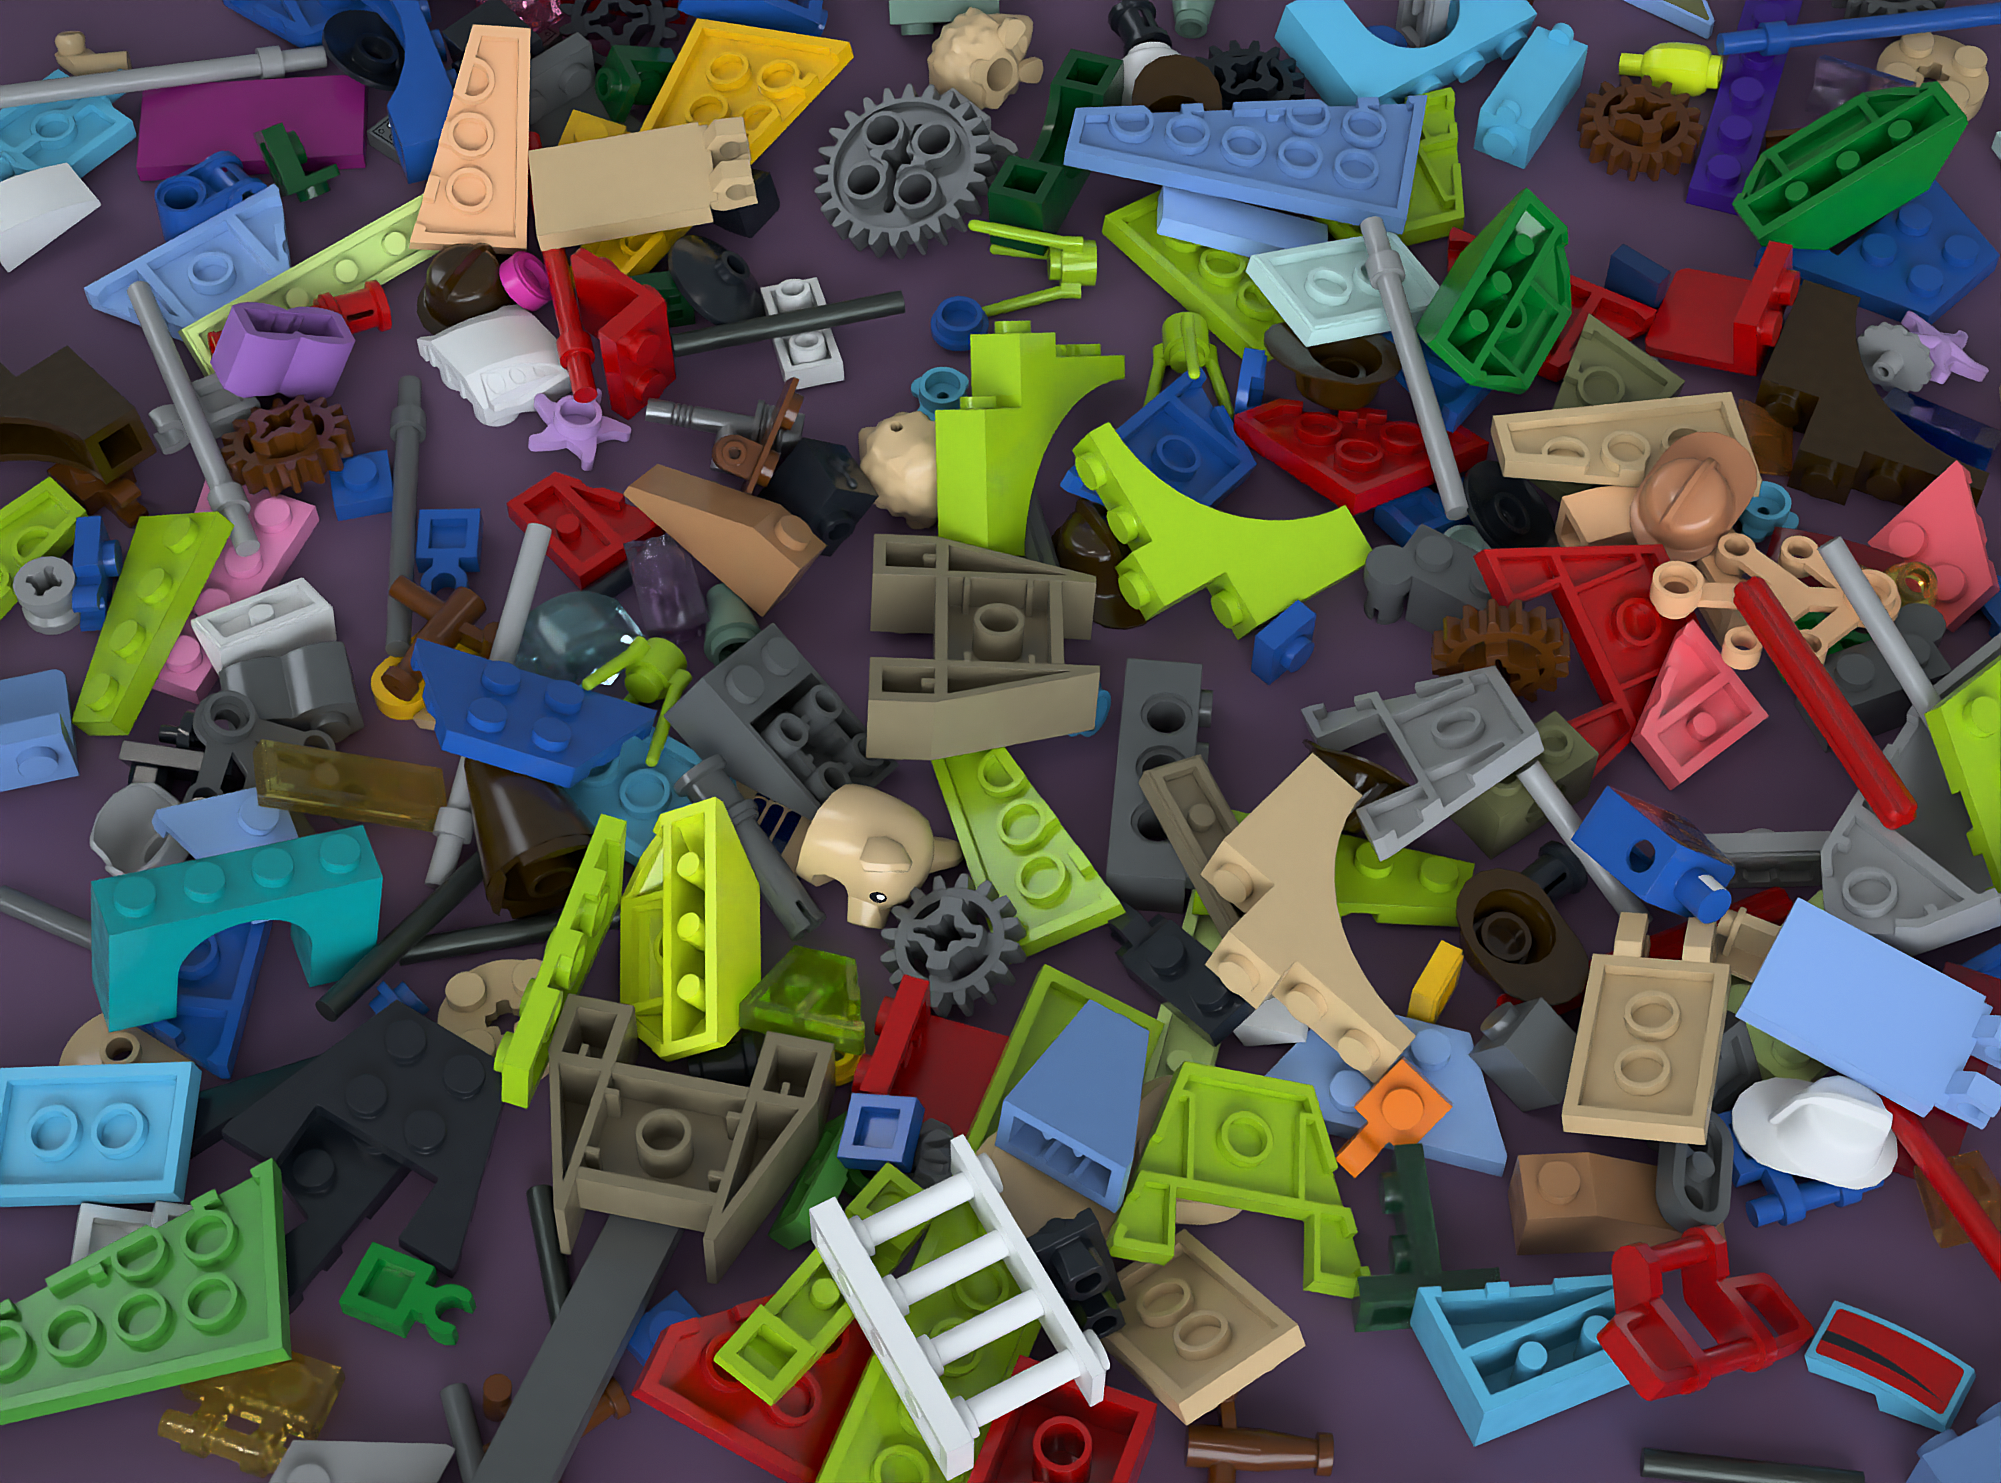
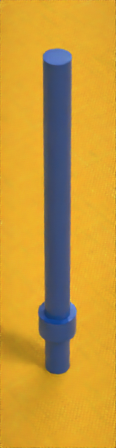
M2001 2L1797 25H1787L1784 20L1764 22L1759 24L1758 29L1719 33L1716 45L1717 51L1721 56L1758 51L1762 56L1786 54L1789 48L1999 25L2001 24Z

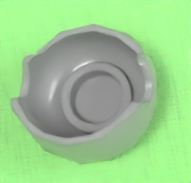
M133 782L114 793L97 814L89 837L91 849L106 864L105 870L112 876H118L185 862L189 852L170 834L164 838L154 830L151 822L157 809L182 803L164 788L153 782Z

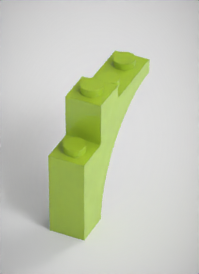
M994 321L995 334H970L972 396L959 397L960 409L935 410L938 537L1013 556H1025L1026 523L1031 494L1038 469L1049 442L1063 418L1082 397L1100 385L1110 381L1125 379V355L1101 356V344L1056 345L1055 332L1031 333V321Z
M1110 422L1090 431L1072 449L1076 456L1075 466L1079 477L1086 487L1093 491L1096 490L1108 510L1107 521L1111 531L1121 543L1128 544L1132 551L1115 569L1119 574L1118 584L1123 597L1131 607L1141 611L1146 621L1207 587L1212 596L1211 606L1217 619L1226 628H1231L1239 640L1277 618L1295 601L1299 600L1304 603L1365 566L1368 554L1372 551L1346 505L1313 517L1294 520H1261L1224 513L1200 504L1176 491L1142 464L1124 444Z

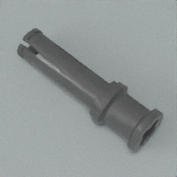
M721 754L711 756L682 775L674 784L673 789L679 797L687 796L692 804L712 797H717L723 801L759 882L761 896L786 929L791 941H797L804 937V930L808 933L812 932L826 920L827 916L816 905L756 821L759 817L758 805L753 799H744L724 771L727 765L725 759Z

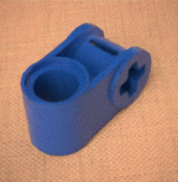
M230 151L216 152L203 162L179 175L165 179L157 186L154 196L165 242L233 207L268 186L259 178L250 177L243 170L240 158ZM225 167L228 171L225 173L222 168Z

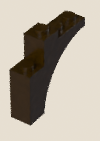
M1804 279L1762 376L1751 416L1770 422L1775 426L1804 434L1787 487L1843 506L1846 504L1851 489L1872 495L1879 500L1889 501L1906 507L1957 459L1929 444L1907 427L1890 410L1874 388L1862 363L1856 339V315L1861 298ZM1957 460L1970 472L1972 483L1969 485L1975 508H1977L1990 473Z
M68 345L17 377L0 362V462L43 461L68 465L88 472L101 479L107 485L157 452L136 408Z

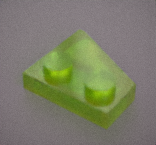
M794 945L739 1003V1027L761 1032L765 1035L767 1031L834 1043V1050L860 1056L864 1052L865 1024L864 1021H861L860 987L857 986L858 972L856 959Z

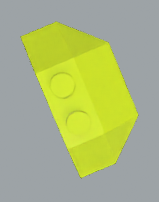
M717 797L659 815L653 828L656 836L641 855L621 897L620 1003L635 1007L638 1038L647 1044L661 1059L667 1062L724 1047L762 1006L760 885L724 803Z

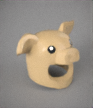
M852 783L845 784L833 792L818 809L807 830L795 874L816 887L834 879L840 881L846 887L848 893L847 922L865 928L883 929L887 923L891 908L894 905L899 906L911 900L910 892L914 887L921 889L929 873L958 866L965 857L959 842L943 837H933L929 821L918 809L878 789Z

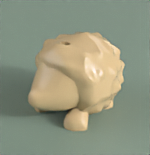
M969 7L966 13L957 15L953 22L943 26L940 37L933 42L932 53L927 59L929 84L934 85L940 95L954 88L981 110L984 108L998 109L1007 99L1008 95L1017 92L1019 82L1037 84L1041 80L1044 71L1042 60L1036 57L1024 59L1032 38V19L1026 15L985 14L979 9Z
M921 411L911 413L899 412L890 418L878 422L876 427L862 428L858 433L860 468L879 495L873 504H876L880 509H887L892 516L906 518V523L912 529H924L933 526L938 521L935 421H931Z

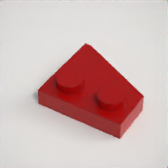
M556 471L506 503L509 518L524 533L528 523L542 524L552 530L546 555L580 590L666 534L662 528L639 508L626 504L623 494L603 487H588L580 479Z

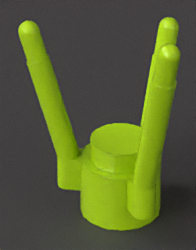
M976 219L968 222L969 229L975 232L1048 246L1044 256L991 244L989 249L994 255L1047 260L1048 280H1059L1060 286L981 307L987 317L1061 298L1081 299V286H1095L1097 246L1095 240H1083V236H1061Z
M1179 312L1171 315L1162 325V343L1155 345L1152 349L1153 367L1143 407L1160 393L1166 366L1170 365L1174 371L1181 374L1188 370V375L1193 380L1198 379L1200 376L1199 366L1201 368L1205 366L1218 404L1220 406L1224 405L1233 421L1234 409L1218 363L1217 347L1209 342V329L1206 319L1194 312Z
M637 636L624 652L582 681V687L585 690H591L626 668L624 683L629 693L623 699L624 701L638 705L640 701L653 703L656 700L665 698L645 760L647 766L655 767L658 764L671 728V724L663 715L681 698L683 691L692 681L693 677L686 671L687 661L685 655L675 644L664 638L654 637L646 640L641 636Z

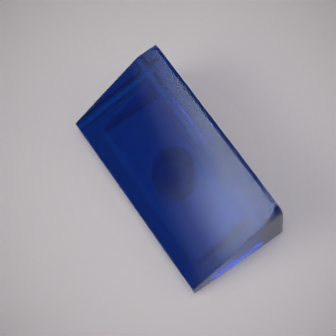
M1894 387L1883 399L1890 410L1926 442L1945 454L1986 472L2001 445L2000 430Z

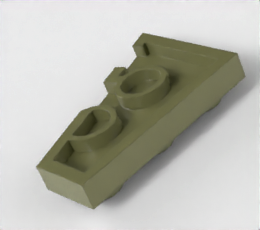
M1588 314L1552 410L1673 398L1681 393L1685 380L1597 318ZM1528 479L1559 503H1561L1563 496L1597 488L1600 485Z

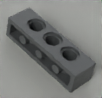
M1127 658L1106 885L1119 901L1123 900L1135 910L1183 914L1185 889L1196 890L1138 782L1146 770L1201 754L1208 767L1209 742H1197L1198 727H1211L1213 690L1201 689L1203 664ZM1169 730L1172 731V733H1162L1158 731ZM1151 836H1158L1166 840L1155 842L1150 841L1146 838Z

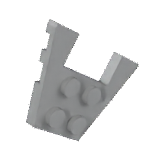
M1496 666L1415 683V694L1382 700L1379 693L1375 691L1354 696L1355 707L1327 713L1324 703L1301 709L1313 740L1323 748L1342 751L1382 733H1386L1413 778L1414 785L1355 809L1361 827L1379 861L1391 857L1544 751L1537 728Z

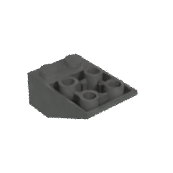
M774 622L704 675L663 715L702 761L716 754H721L727 762L724 771L729 777L811 821L829 796L843 785L854 783L874 788L899 766L894 759L866 758L867 728Z

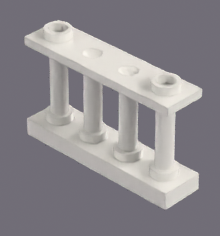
M964 1134L950 1140L951 1173L953 1176L864 1220H861L858 1215L848 1219L836 1197H832L809 1209L812 1242L947 1481L974 1468V1439L980 1436L979 1427L1073 1379L1089 1406L1092 1407L1103 1401L1106 1371L1110 1369V1362L1101 1341L1093 1330L1081 1331L999 1193L1003 1191V1185L992 1160L986 1153L976 1156ZM966 1201L969 1202L986 1230V1235L897 1279L891 1274L881 1278L870 1259L871 1256L876 1254L875 1246ZM1003 1259L1021 1289V1294L932 1339H929L926 1334L915 1338L904 1316L910 1313L909 1305ZM1038 1318L1056 1348L1057 1354L966 1401L960 1395L950 1399L938 1378L944 1374L943 1366Z

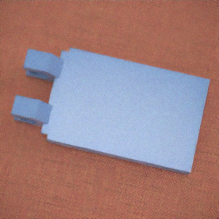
M1798 897L1790 909L1735 1017L1923 1118L1935 1106L1983 1129L1990 1117H1994L2001 1107V1086L1978 1072L1963 1071L1970 1055L2001 1069V1015H1990L1993 1007L1984 1002L1986 996Z

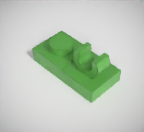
M847 1111L826 1123L820 1143L802 1168L767 1236L788 1250L811 1240L810 1208L832 1197L838 1199L842 1189L856 1197L871 1181L863 1176L859 1169L845 1168L837 1158Z

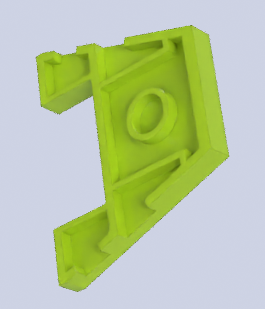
M1452 87L1422 94L1428 96L1407 220L1403 234H1396L1405 246L1449 236L1452 227L1463 231L1465 213L1461 165L1458 163L1457 152L1458 129L1454 115L1455 93ZM1313 217L1317 222L1327 224L1328 233L1336 240L1363 236L1360 226Z
M1999 655L1924 713L1951 793L1961 792L1973 826L1966 833L1973 856L1983 855L1993 886L1985 888V890L1987 891L1995 887L1997 892L2001 893V655Z
M1184 1061L1173 1074L1124 1195L1123 1203L1117 1212L1107 1237L1106 1244L1112 1257L1165 1266L1174 1257L1176 1198L1301 1220L1304 1222L1303 1290L1356 1300H1363L1373 1292V1280L1369 1267H1361L1353 1236L1358 1231L1351 1208L1343 1207L1333 1172L1338 1169V1165L1314 1086Z

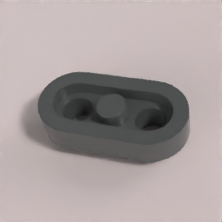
M1712 1110L1706 1145L1660 1141L1655 1189L1656 1201L1665 1221L1682 1234L1689 1228L1705 1224L1716 1227L1727 1218L1730 1210L1734 1144L1728 1127Z

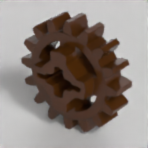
M1627 75L1621 76L1619 87L1616 88L1604 81L1600 85L1599 94L1589 92L1586 96L1585 106L1581 108L1577 131L1581 132L1579 147L1591 148L1589 161L1592 164L1603 160L1608 162L1606 173L1609 175H1613L1619 169L1627 171L1628 180L1635 182L1639 172H1646L1648 177L1654 182L1658 181L1660 171L1664 169L1675 176L1679 174L1681 162L1691 164L1693 161L1695 149L1699 146L1703 125L1698 124L1701 111L1699 108H1688L1690 100L1688 93L1672 95L1670 92L1673 83L1668 81L1659 88L1652 86L1651 77L1646 75L1642 78L1641 84H1633Z
M298 395L294 400L285 405L280 398L274 399L272 408L268 410L253 407L250 409L252 414L247 420L235 419L232 422L235 432L222 435L221 439L224 447L220 449L233 482L239 483L241 486L246 484L249 494L252 495L268 487L271 497H274L292 486L295 493H300L303 491L304 483L308 481L321 485L326 482L324 475L327 471L341 472L344 469L341 458L353 456L354 450L351 443L355 442L348 415H344L340 404L328 407L325 397H319L308 404L304 395Z
M1488 599L1486 608L1478 611L1467 604L1463 606L1462 619L1446 616L1443 618V630L1434 631L1432 634V675L1444 677L1496 666L1516 698L1522 696L1533 703L1538 701L1537 690L1539 688L1554 692L1557 690V678H1565L1569 674L1568 661H1571L1569 633H1563V622L1560 618L1546 620V608L1543 606H1538L1527 612L1522 609V600L1515 599L1507 608L1506 606H1499L1495 599Z

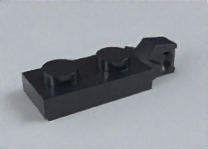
M1120 900L1119 902L1126 913L1108 920V925L1112 931L1111 937L1121 945L1115 954L1124 965L1129 977L1209 1044L1217 1047L1256 1009L1240 995L1230 991L1220 978L1205 965L1213 953L1171 919L1167 921L1159 913L1147 922L1138 911L1123 900Z

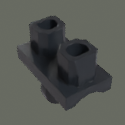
M187 710L179 726L161 725L158 734L159 742L174 744L176 748L123 740L119 759L130 767L128 785L133 782H153L171 794L174 779L190 781L191 785L196 783L206 748L197 738L193 729V716L196 710ZM232 756L230 757L220 787L224 794L235 792V789H243L246 779ZM197 797V798H194L193 801H197V800H201V799H205V798H203V797Z
M1090 1207L1079 1212L1074 1219H1050L1036 1234L1026 1238L1082 1332L1091 1329L1100 1340L1125 1326L1126 1323L1118 1304L1125 1301L1126 1298L1099 1221Z

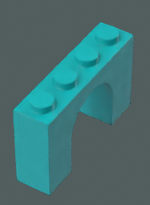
M364 826L344 828L91 881L92 981L108 1031L114 1032L176 1018L178 972L187 955L212 935L246 922L258 920L290 922V936L309 987L339 981L377 945L383 875Z

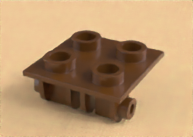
M792 377L786 380L760 444L740 435H728L721 437L713 445L712 459L715 465L725 472L744 479L740 489L741 492L752 494L755 484L767 487L780 457V453L771 450L779 428L784 431L791 430L804 400V396L795 393L800 379Z

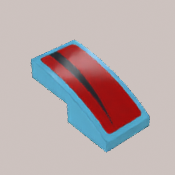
M1834 1300L1804 1355L1809 1372L1875 1394L1879 1411L1939 1432L1950 1429L1976 1378L1974 1368L1930 1341L1885 1319Z

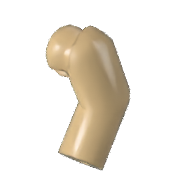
M80 31L61 32L55 37V45L58 48V52L55 53L56 60L62 68L74 76L112 72L118 69H132L128 51L96 54L86 48L85 36Z

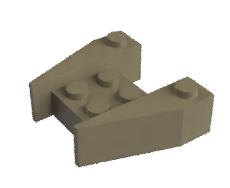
M874 534L870 631L899 634L931 633L933 634V659L870 657L866 758L936 760L1094 730L1100 666L1064 664V639L1091 640L1096 576L937 536Z
M568 993L548 1049L553 1203L561 1253L572 1254L586 1209L705 1232L703 1244L707 1282L718 1284L820 1143L836 1090L834 1043L767 1031L750 1087L635 1066L640 1052L635 1007L633 1005Z

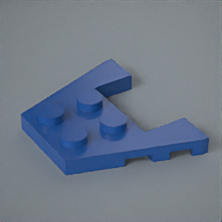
M1934 180L1929 190L1887 214L1839 255H1835L1830 250L1793 248L1792 270L1800 271V277H1802L1800 285H1802L1805 279L1860 297L1858 307L1899 322L1902 321L1908 311H1911L1932 325L1995 271L2000 254L1941 185ZM1764 246L1757 250L1753 265L1756 268L1766 250Z

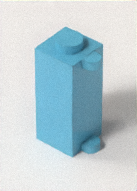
M1557 23L1551 31L1537 26L1481 107L1474 143L1475 150L1525 169L1581 85L1588 45L1573 40L1574 32L1569 25Z

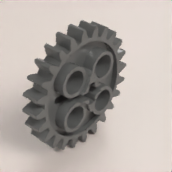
M912 83L906 85L902 98L897 99L889 87L885 88L883 103L877 106L870 98H863L865 113L858 116L854 112L847 110L844 113L849 123L847 129L831 127L829 130L836 145L819 148V153L826 163L814 168V174L821 183V185L814 189L815 194L823 205L820 208L842 240L849 238L859 252L869 245L877 258H881L885 254L889 245H891L898 259H904L908 245L911 244L916 245L921 255H926L928 240L933 237L943 246L948 245L947 229L952 226L965 233L968 229L962 216L966 212L975 215L982 214L983 210L975 197L988 196L987 191L990 188V184L986 177L995 175L998 171L991 158L997 151L982 117L977 116L969 101L960 104L954 91L950 90L941 98L932 84L925 89L921 97L918 96ZM945 148L942 152L935 154L940 149ZM875 188V189H874L873 191H871L870 193L865 194V193L868 192L870 189ZM927 197L923 202L916 204L920 199Z

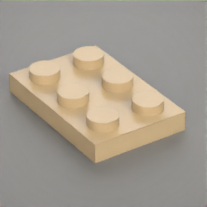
M1186 1229L1175 1235L1174 1257L1165 1266L1134 1261L1117 1272L1126 1298L1125 1301L1118 1305L1126 1324L1122 1329L1100 1339L1104 1349L1186 1426L1213 1410L1230 1396L1263 1374L1273 1370L1278 1364L1306 1346L1299 1326L1295 1321Z

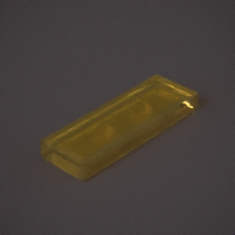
M264 739L259 741L252 752L258 806L433 832L439 808L447 807L442 768Z

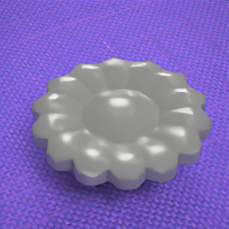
M1882 322L1879 326L1870 325L1865 330V333L1857 338L1860 357L1870 381L1874 384H1880L1883 390L1887 392L1895 390L1901 395H1906L1909 391L1919 392L1923 384H1927L1930 381V371L1933 369L1934 363L1929 357L1930 349L1921 343L1918 334L1908 332L1902 325L1893 326Z

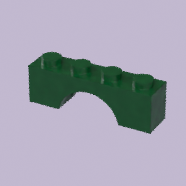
M1070 49L1051 82L1044 124L1032 154L1028 159L1008 155L987 191L989 222L1057 234L1091 173L1090 170L1063 165L1075 109L1081 107L1122 106L1124 60ZM990 235L991 244L1044 256L1048 250V246Z

